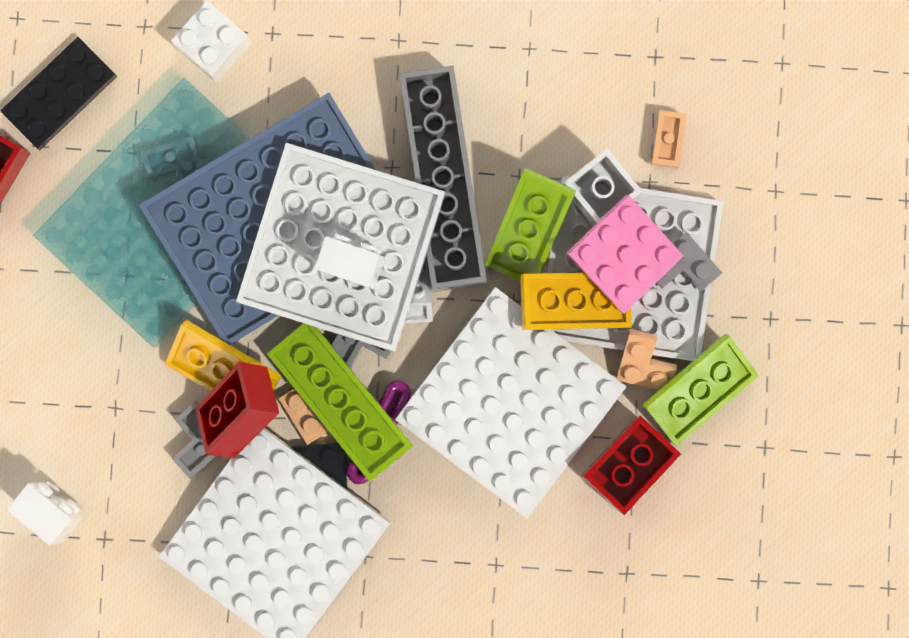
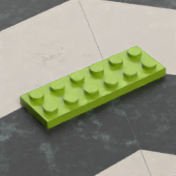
M303 323L267 353L369 482L376 479L414 447L317 327Z

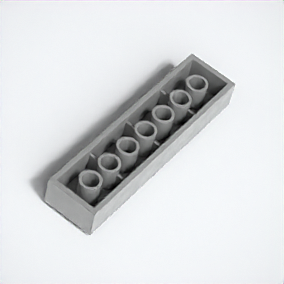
M454 65L399 73L416 183L446 192L427 251L432 293L486 285V272Z

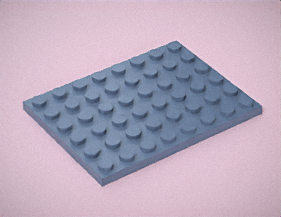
M330 93L323 95L139 204L142 212L221 340L229 345L279 316L238 303L236 300L285 144L289 143L376 170Z

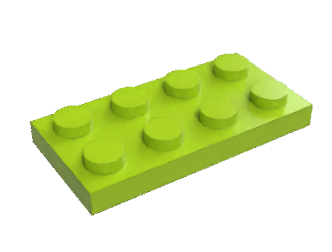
M525 168L485 266L518 281H521V274H541L576 190Z
M724 334L643 403L642 406L674 446H678L759 375L732 338Z

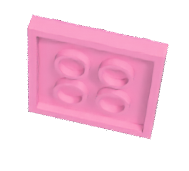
M629 195L622 198L567 252V255L623 314L683 257L681 252Z

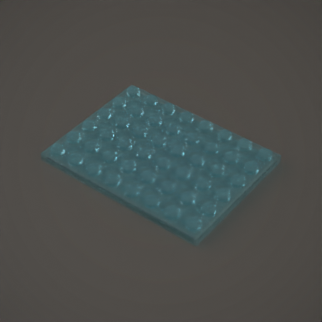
M184 77L32 236L146 342L155 348L198 301L142 212L139 204L250 138Z

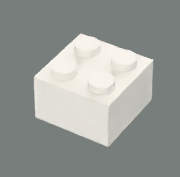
M208 1L200 7L171 40L178 51L216 83L252 44L245 32Z
M608 148L563 184L576 190L572 201L593 227L626 195H629L634 200L642 192Z
M334 234L333 238L325 236L314 269L375 290L386 259L379 255L381 250L365 243H361L360 248L353 246V240L339 234Z
M48 481L46 484L44 482L28 483L7 509L9 513L49 546L65 542L85 517L80 512L82 508L71 499L66 501L59 495L60 490Z

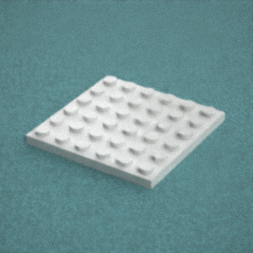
M286 143L236 302L396 352L446 192ZM334 234H339L353 240V246L360 248L361 243H365L381 250L379 255L386 259L375 290L314 269L325 236L333 238Z
M562 176L561 184H564L570 177ZM640 188L642 192L634 201L663 234L674 243L687 232L715 263L724 201ZM573 201L551 248L547 273H584L567 255V252L593 226ZM681 272L663 289L655 283L631 307L632 328L565 329L553 331L570 343L624 351L629 330H637L657 335L652 356L693 362L701 355L711 284L700 292L690 279Z
M494 287L395 420L524 517L528 518L625 390L626 386L553 330H522V307L498 288Z
M264 428L235 458L230 459L162 551L159 558L266 638H306L391 522Z

